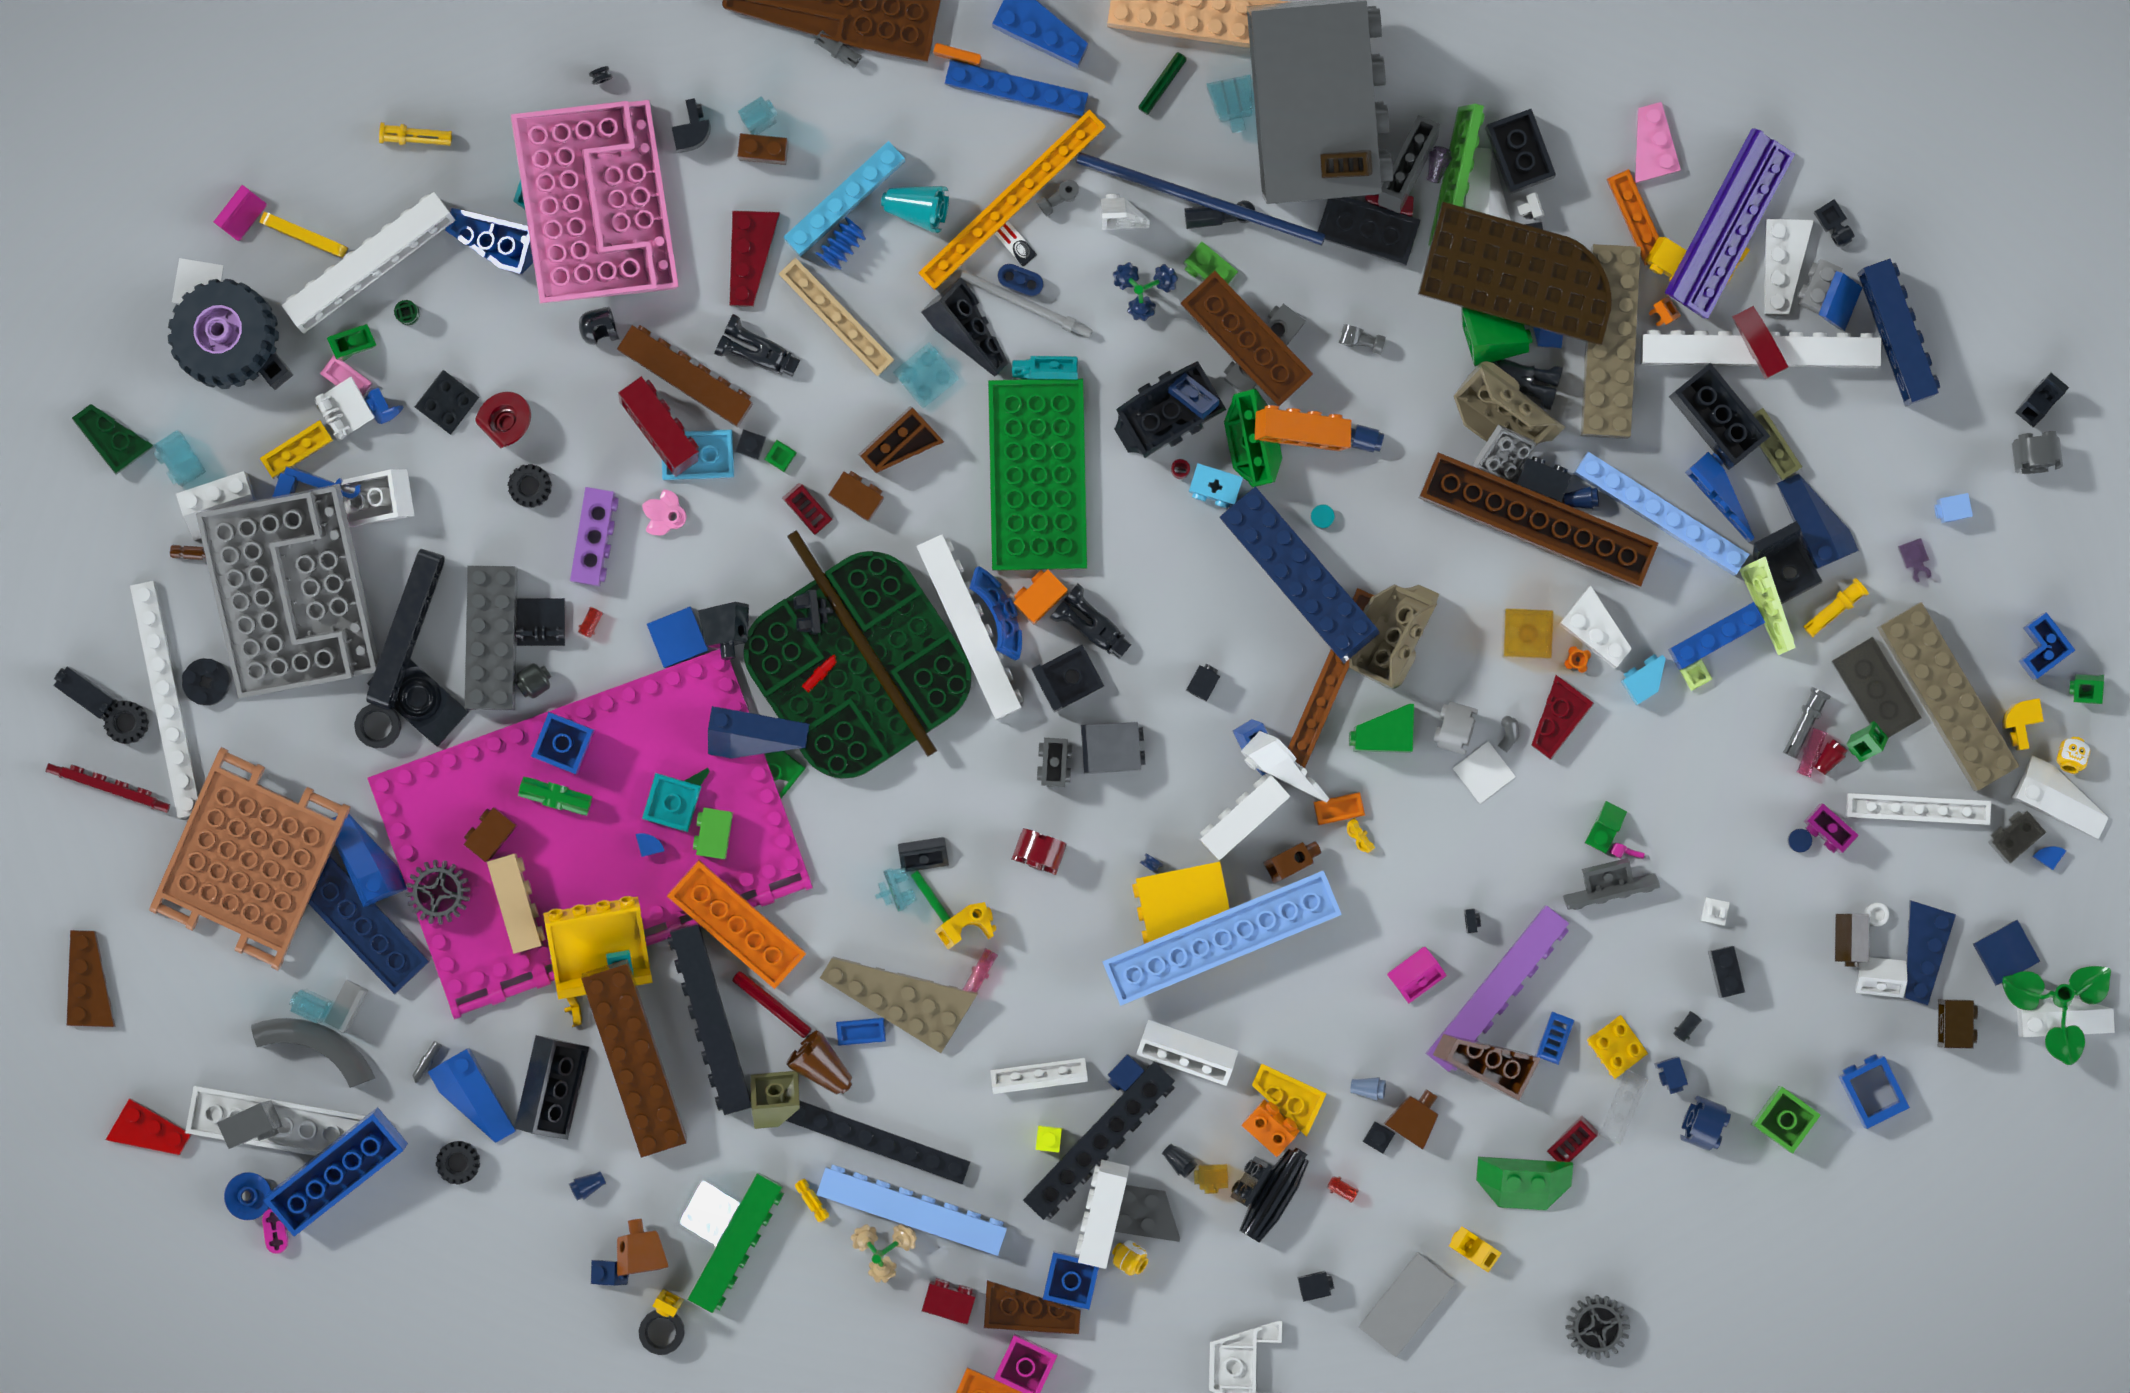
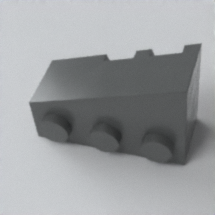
M271 1100L259 1103L217 1123L228 1149L256 1138L259 1141L278 1134L277 1129L282 1127V1123Z

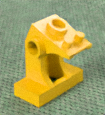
M985 902L968 905L935 930V933L949 950L962 940L961 931L963 927L975 925L983 931L989 940L994 936L993 932L996 931V926H991L990 921H993L990 907H986ZM972 913H975L977 918H974Z

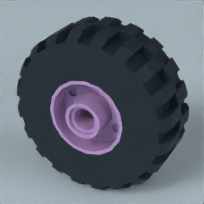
M212 279L208 281L207 285L200 283L194 286L195 290L191 293L186 292L181 297L183 301L180 305H175L172 311L175 313L174 317L169 319L168 328L171 330V334L168 335V344L172 346L171 354L178 361L181 369L198 382H202L204 385L212 388L218 386L221 389H230L231 385L241 387L246 384L245 381L249 379L253 381L258 378L261 367L270 356L276 353L277 348L274 345L275 341L279 340V332L275 329V326L278 325L277 318L272 314V308L269 303L248 285L242 282L237 283L232 279H224L223 282L218 279Z

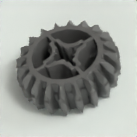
M434 860L433 868L430 867L428 862H425L424 867L426 870L424 872L420 867H417L416 871L420 875L418 877L413 874L410 875V878L415 880V883L406 884V887L413 888V892H407L406 897L413 896L414 900L408 902V906L416 904L417 907L412 912L417 914L422 911L421 920H424L429 915L430 924H433L435 917H438V924H443L444 916H446L448 922H452L450 914L453 913L456 917H459L460 913L456 909L459 907L462 910H466L467 908L461 904L462 900L470 901V897L463 896V892H470L471 888H463L462 885L469 881L468 878L460 880L459 877L464 872L459 870L455 874V864H452L447 869L448 862L445 860L442 862V867H439L438 860ZM439 872L438 878L433 885H421L426 876ZM446 874L455 881L458 893L449 891L446 888ZM438 885H440L443 887L441 890H444L445 893H449L450 896L439 895L438 899L436 900V898H434L435 894H432V892L427 891L426 889H437ZM419 891L427 893L431 897L430 910L421 903ZM450 898L456 900L449 909L437 912L443 899Z
M1598 1294L1594 1297L1595 1302H1592L1591 1298L1586 1296L1587 1304L1584 1305L1583 1302L1578 1300L1577 1304L1581 1308L1577 1310L1571 1307L1570 1310L1575 1313V1316L1566 1317L1567 1320L1573 1322L1572 1325H1565L1566 1330H1573V1333H1569L1566 1337L1567 1339L1575 1338L1576 1340L1571 1343V1346L1574 1348L1580 1344L1581 1346L1577 1352L1582 1354L1586 1349V1357L1589 1359L1593 1352H1595L1597 1360H1600L1601 1352L1604 1353L1606 1358H1610L1608 1350L1611 1349L1613 1353L1617 1354L1618 1350L1614 1346L1618 1344L1624 1347L1625 1344L1620 1341V1338H1629L1628 1334L1622 1333L1623 1329H1630V1325L1622 1323L1627 1321L1629 1317L1627 1315H1619L1625 1310L1622 1306L1616 1310L1614 1309L1618 1303L1616 1300H1613L1608 1305V1296H1605L1602 1302H1600ZM1595 1308H1605L1615 1318L1600 1319ZM1588 1311L1590 1317L1588 1325L1578 1330L1581 1317ZM1595 1319L1598 1323L1605 1324L1600 1328V1335L1595 1330H1590L1595 1326ZM1617 1325L1615 1336L1607 1343L1606 1331ZM1595 1335L1600 1346L1595 1347L1584 1343L1581 1336Z

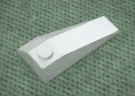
M1107 194L1105 198L1101 199L1102 230L1149 228V219L1126 198H1120V194Z
M1259 731L1241 750V753L1246 757L1244 759L1245 763L1253 770L1257 768L1321 801L1328 802V796L1312 778L1305 777L1308 773L1306 769L1295 762L1297 758L1277 737Z
M2033 755L2031 756L2012 799L2099 839L2109 817L2054 765Z
M2044 989L2042 995L2049 993L2050 990ZM2053 997L2044 1000L2039 999V1004L2034 1010L2017 1008L2019 1037L2046 1036L2050 1029L2054 1027L2061 1028L2062 1008L2054 1004ZM2073 998L2067 1009L2066 1027L2076 1025L2084 1034L2115 1033L2114 1010L2098 1004H2086L2081 999Z

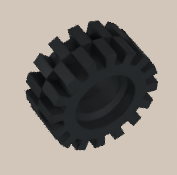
M533 464L521 465L513 470L514 472L510 474L507 486L511 498L523 507L534 508L547 501L552 491V482L545 470ZM526 477H534L539 483V488L533 495H526L521 490V482Z
M119 701L116 704H112L109 710H106V716L103 717V721H105L103 727L107 731L106 734L112 740L123 744L137 742L145 736L143 734L148 730L147 724H149V720L143 707L131 701ZM124 713L131 714L135 720L134 727L128 732L121 731L117 725L118 717Z
M454 1141L446 1144L440 1149L436 1157L438 1174L450 1184L458 1185L472 1180L477 1175L480 1167V1156L477 1154V1150L471 1144L464 1141ZM460 1153L466 1157L467 1166L462 1172H455L450 1168L449 1159L453 1154Z

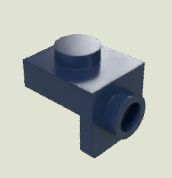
M591 1260V1284L611 1286L628 1284L629 1275L618 1276L617 1261Z

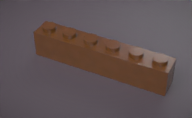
M633 325L630 327L617 347L620 353L737 428L739 427L753 405L749 400L751 398L749 394L741 389L738 392L730 388L731 383L721 376L715 379L709 375L710 369L700 363L698 366H695L689 362L691 357L679 350L678 353L673 352L669 349L671 344L662 338L656 341L650 337L652 332L641 325L638 328Z

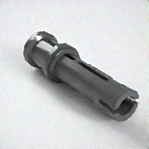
M1814 687L1811 688L1812 693L1806 705L1802 706L1803 714L1783 753L1797 759L1815 720L1819 719V717L1821 718V711L1826 701L1831 698L1827 693Z

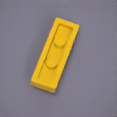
M319 420L260 457V460L274 479L281 472H285L286 467L295 466L334 440L322 421Z

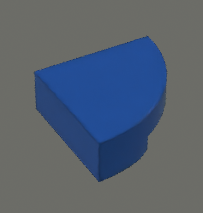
M645 833L636 834L641 857L665 851L662 843L654 836Z
M2056 846L2045 847L2038 850L2032 857L2053 870L2066 853V850Z

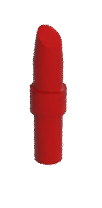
M835 654L813 672L814 674L802 685L808 693L820 680L825 678L827 673L836 664Z

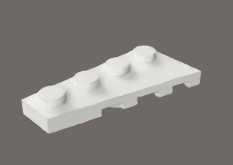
M1765 220L1764 315L1789 314L1814 220Z

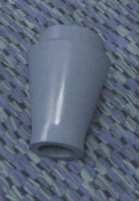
M1380 1077L1352 1079L1350 1093L1376 1101L1384 1099L1386 1080H1380Z

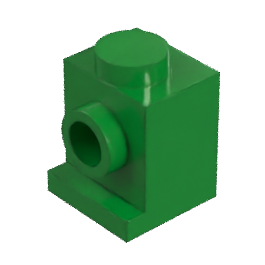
M2075 674V680H2070L2069 694L2074 695L2073 702L2103 703L2104 675ZM2082 685H2091V688L2085 690L2082 688Z
M1873 721L1869 726L1851 734L1846 745L1851 754L1856 756L1860 762H1863L1882 752L1889 738L1878 724Z

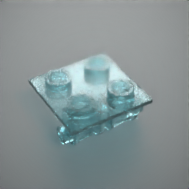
M930 342L893 372L922 408H925L959 380V377Z
M702 1181L679 1223L717 1245L740 1203L738 1200L725 1195Z

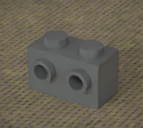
M1044 737V743L1039 742L1038 757H1043V764L1038 766L1037 781H1041V786L1065 787V782H1070L1071 768H1066L1067 758L1072 759V744H1068V739Z

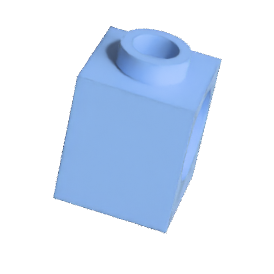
M1968 493L1940 498L1937 500V504L1934 505L1936 518H1940L1941 523L1973 516Z

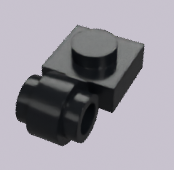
M1835 199L1814 211V215L1825 232L1834 229L1831 238L1837 247L1841 245L1844 247L1852 242V238L1855 235L1848 225L1845 227L1841 225L1842 222L1847 220V217Z

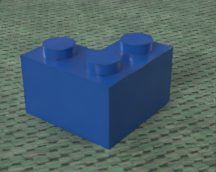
M2047 612L2042 613L2023 627L2037 646L2019 660V663L2032 680L2041 677L2075 651Z

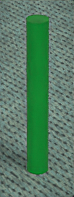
M916 871L911 875L912 879L941 921L945 923L951 918L920 872Z

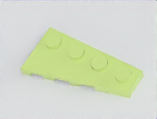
M1766 557L1741 567L1739 571L1756 607L1765 621L1764 625L1777 654L1780 655L1796 648Z

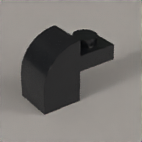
M695 98L685 100L690 123L672 127L677 153L698 149L707 141L710 135L709 119L700 121L704 114L701 103L697 104Z
M276 353L270 356L259 370V373L274 390H277L294 376Z
M2050 373L2032 390L2015 413L2034 428L2045 417L2051 407L2066 393L2069 387L2053 373Z

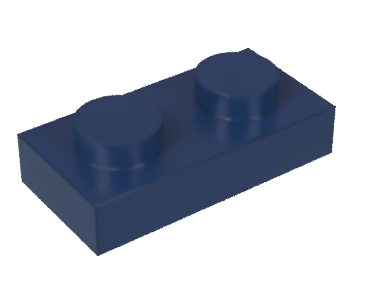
M1186 373L1168 387L1169 393L1202 419L1219 406V399Z

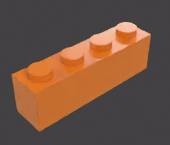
M1267 405L1265 409L1256 412L1255 440L1342 451L1351 447V420L1343 419V415L1340 414L1322 416V413L1318 411L1300 413V409L1288 408L1285 411L1279 410V406Z

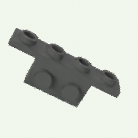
M1628 858L1582 869L1586 890L1566 894L1563 896L1568 910H1578L1595 903L1603 904L1615 898H1627L1632 894L1640 892L1648 893L1660 888V883L1655 873L1633 878L1630 861Z

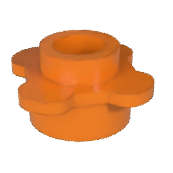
M1576 646L1570 647L1568 649V660L1564 663L1567 669H1577L1580 673L1586 672L1588 669V659L1591 658L1590 651L1579 650Z

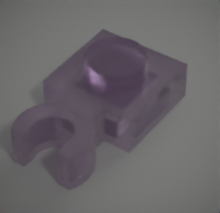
M1921 538L1898 546L1905 568L1913 567L1912 578L1915 583L1920 582L1918 578L1920 571L1926 574L1927 579L1931 577L1930 569L1923 564L1929 558Z

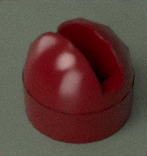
M1184 459L1175 460L1171 466L1172 475L1179 480L1186 478L1190 473V464ZM1174 470L1186 471V473L1175 472Z

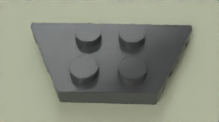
M1126 1185L1115 1232L1180 1242V1236L1166 1192Z

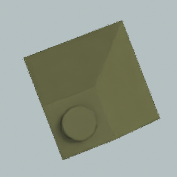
M786 1071L751 1075V1106L754 1129L779 1127L800 1109L799 1074L797 1072Z

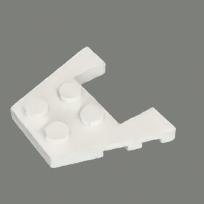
M1282 1320L1211 1341L1209 1391L1214 1393H1281L1256 1392L1257 1342L1282 1343Z

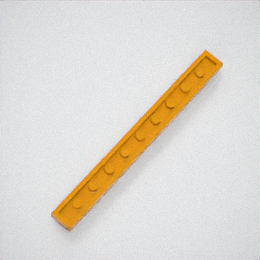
M1089 109L924 266L918 274L935 291L1096 138L1106 126Z

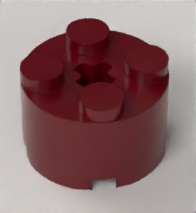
M1023 828L1011 860L1022 864L1026 862L1029 867L1040 871L1044 867L1043 871L1056 875L1067 844L1053 837Z

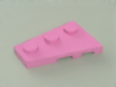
M1662 102L1638 108L1635 184L1681 170Z

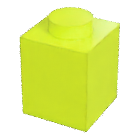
M1038 1125L1035 1150L1059 1152L1062 1128Z

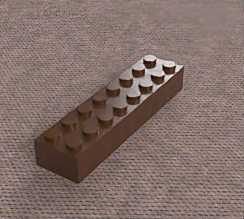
M628 959L582 973L581 980L640 1157H646L686 1144L687 1136Z

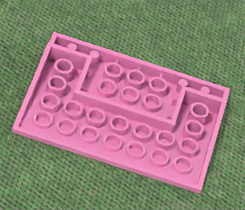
M621 101L511 114L540 304L674 290L679 287L650 101Z

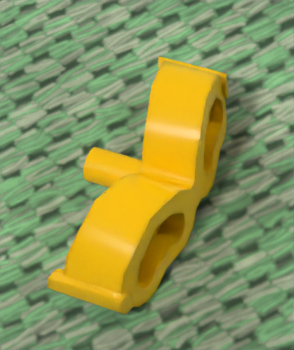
M1356 818L1350 820L1347 823V834L1356 839L1357 848L1367 853L1375 849L1374 844L1365 836L1368 832L1366 830L1362 831Z
M567 998L570 1007L564 1008L565 1013L572 1011V1027L582 1025V1014L577 998Z

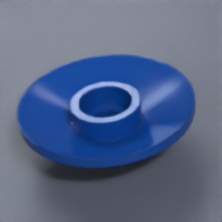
M251 1172L241 1173L228 1182L224 1191V1202L228 1211L236 1218L254 1220L268 1210L269 1206L264 1202V1199L271 1191V1188L262 1176ZM247 1191L250 1194V1198L245 1201L242 1198V1194Z

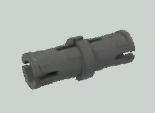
M823 30L820 32V34L829 36ZM820 34L817 35L818 39L816 38L814 43L830 52L833 58L838 57L852 66V68L858 65V60H861L862 55L848 48L840 41L837 42L821 37Z

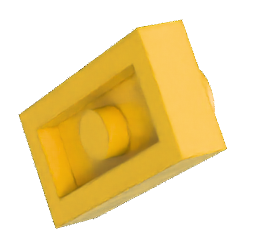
M663 1288L657 1296L653 1307L662 1316L669 1317L670 1315L674 1317L684 1299Z

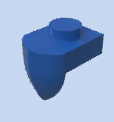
M379 387L371 390L364 398L375 416V421L379 424L391 421L404 408L403 405L389 408Z

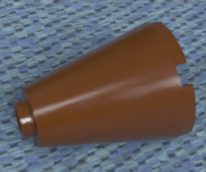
M816 1030L808 1035L800 1043L802 1046L799 1050H794L787 1060L786 1065L790 1069L836 1095L840 1092L842 1094L846 1093L852 1086L850 1082L852 1076L820 1031Z

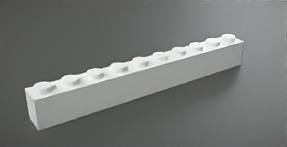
M1647 330V334L1641 336L1640 365L1707 366L1711 363L1713 366L1758 367L1742 336L1732 335V331H1719L1718 335H1708L1709 331H1694V335H1685V331L1674 330L1670 331V335L1661 334L1660 330ZM1770 332L1789 367L1879 368L1881 366V337H1875L1874 333H1861L1860 337H1851V333H1837V337H1827V333L1816 332L1813 333V337L1804 336L1803 332H1790L1789 336H1780V332Z

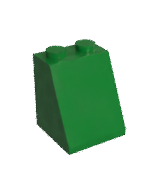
M1461 307L1462 327L1474 367L1482 362H1494L1529 353V343H1533L1530 329L1525 330L1524 324Z
M1407 704L1355 726L1354 731L1349 732V746H1353V751L1413 752L1414 704Z

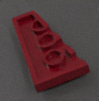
M732 211L730 306L754 307L780 212Z

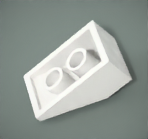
M407 469L385 470L344 479L341 483V489L349 493H354L355 487L361 484V492L357 497L346 498L343 496L349 527L414 516Z

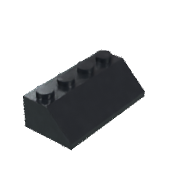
M1711 363L1669 396L1712 451L1723 461L1728 470L1771 437Z
M535 1036L515 1129L531 1134L568 1140L589 1046L549 1037Z

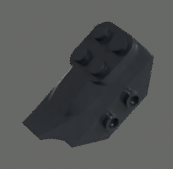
M1198 361L1173 374L1171 371L1158 377V383L1152 386L1150 383L1142 386L1138 389L1139 394L1116 409L1119 415L1114 430L1128 453H1140L1146 458L1168 444L1173 447L1183 441V435L1189 432L1191 435H1194L1204 429L1202 424L1227 410ZM1184 373L1219 399V406L1204 419L1200 418L1169 393L1168 387Z

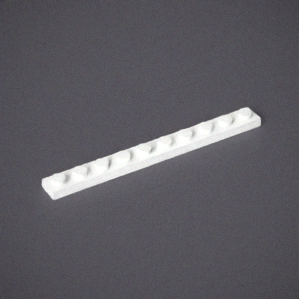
M155 581L130 585L177 817L183 818L190 816L199 794Z

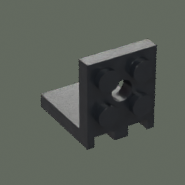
M1797 521L1755 542L1753 548V558L1755 561L1766 557L1781 604L1822 583L1821 577L1799 540L1801 528ZM1786 567H1793L1797 574L1794 578H1786L1783 575V570Z
M1083 644L1042 666L1039 664L1032 668V672L1054 713L1105 687ZM1071 669L1076 670L1080 676L1079 680L1076 683H1069L1065 678L1067 671Z

